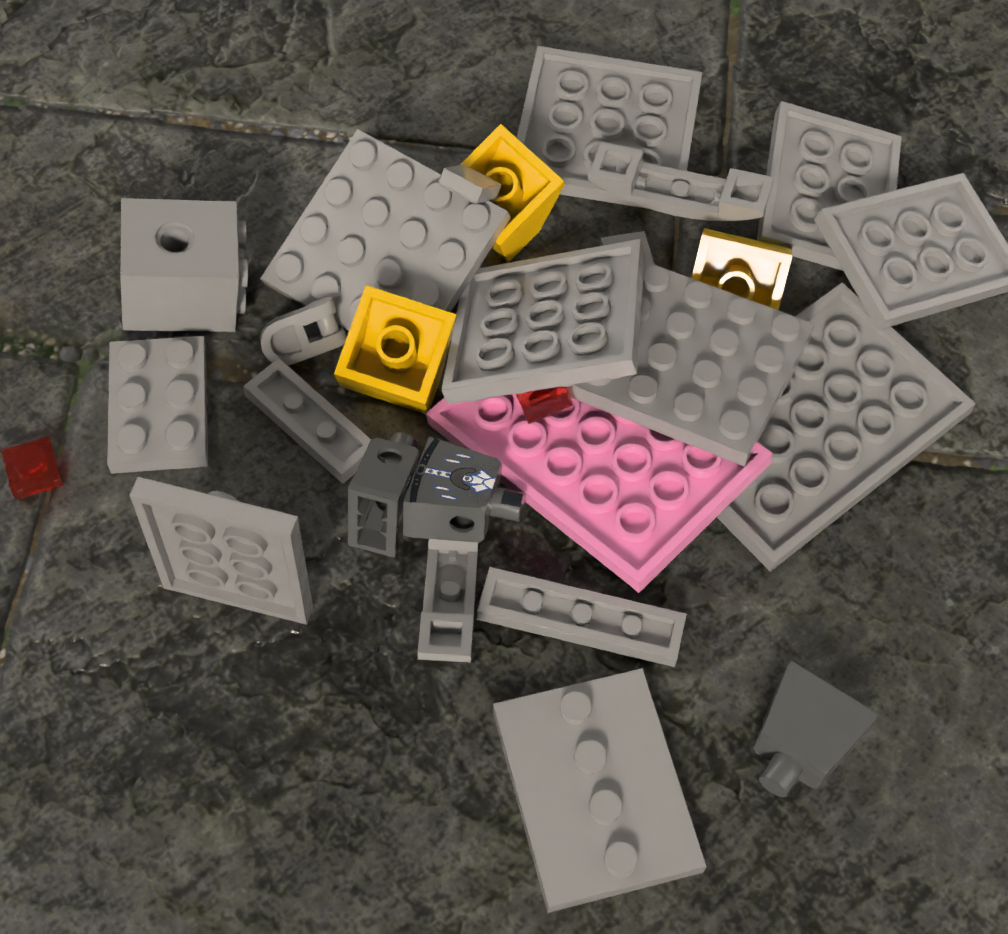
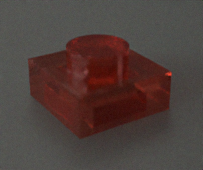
M560 386L515 394L528 424L573 406L567 387Z
M49 436L1 450L10 489L15 500L64 486L54 447Z

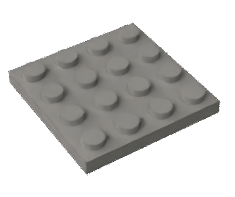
M537 46L517 139L564 180L565 185L560 193L561 195L644 208L621 199L588 180V174L600 142L643 150V162L687 171L702 72Z
M357 129L260 279L265 285L303 307L316 300L332 297L337 312L334 313L338 327H343L347 333H349L366 285L451 312L511 217L508 211L490 201L474 204L440 186L441 184L438 182L441 174Z
M641 239L478 268L459 298L456 313L457 319L441 389L447 404L466 401L474 402L485 398L523 394L529 391L560 386L568 387L579 383L618 379L623 376L637 374L645 259Z
M644 261L637 374L623 376L618 379H604L574 384L565 387V395L745 467L756 442H758L812 337L815 324Z

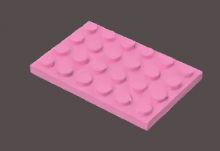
M561 386L529 391L523 394L485 398L474 402L466 401L447 404L445 398H443L426 413L428 424L452 444L497 458L502 463L501 483L510 490L525 492V502L638 593L772 463V452L756 442L753 452L744 467L565 395V387Z

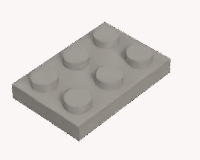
M204 336L109 343L107 465L111 474L208 467L207 368Z

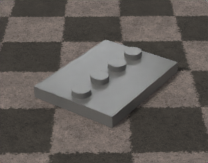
M781 101L775 111L766 172L767 176L774 177V183L764 216L759 220L757 240L792 248L793 257L843 271L814 219L821 209L897 190L902 136Z
M964 173L824 208L819 211L814 219L877 330L1008 292V243Z
M137 477L130 493V498L164 589L308 624L313 603L298 516L242 503L232 495L220 491H211L209 494Z
M643 668L493 704L495 722L547 913L704 873L706 869L705 860Z

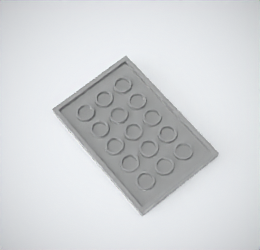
M844 283L836 286L795 316L814 323L815 326L812 337L758 440V443L772 452V463L717 516L770 572L967 417L976 405L973 400L891 326L877 330L859 297Z

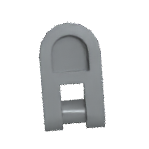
M326 297L316 300L303 308L267 322L260 336L262 352L266 358L272 363L279 358L286 365H293L344 345L347 335L344 328L337 325L334 317L337 309L333 298ZM317 322L321 334L308 340L303 326Z

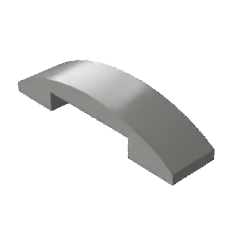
M600 142L588 174L590 182L633 204L673 216L708 221H740L763 217L774 183V177L733 168H730L727 179L650 164L643 162V150L606 142Z
M428 539V558L423 612H421L418 660L471 662L478 556L477 542Z

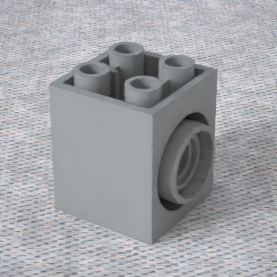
M121 198L120 278L122 330L235 332L236 315L245 314V287H247L248 262L247 258H244V249H246V221H237L236 201Z

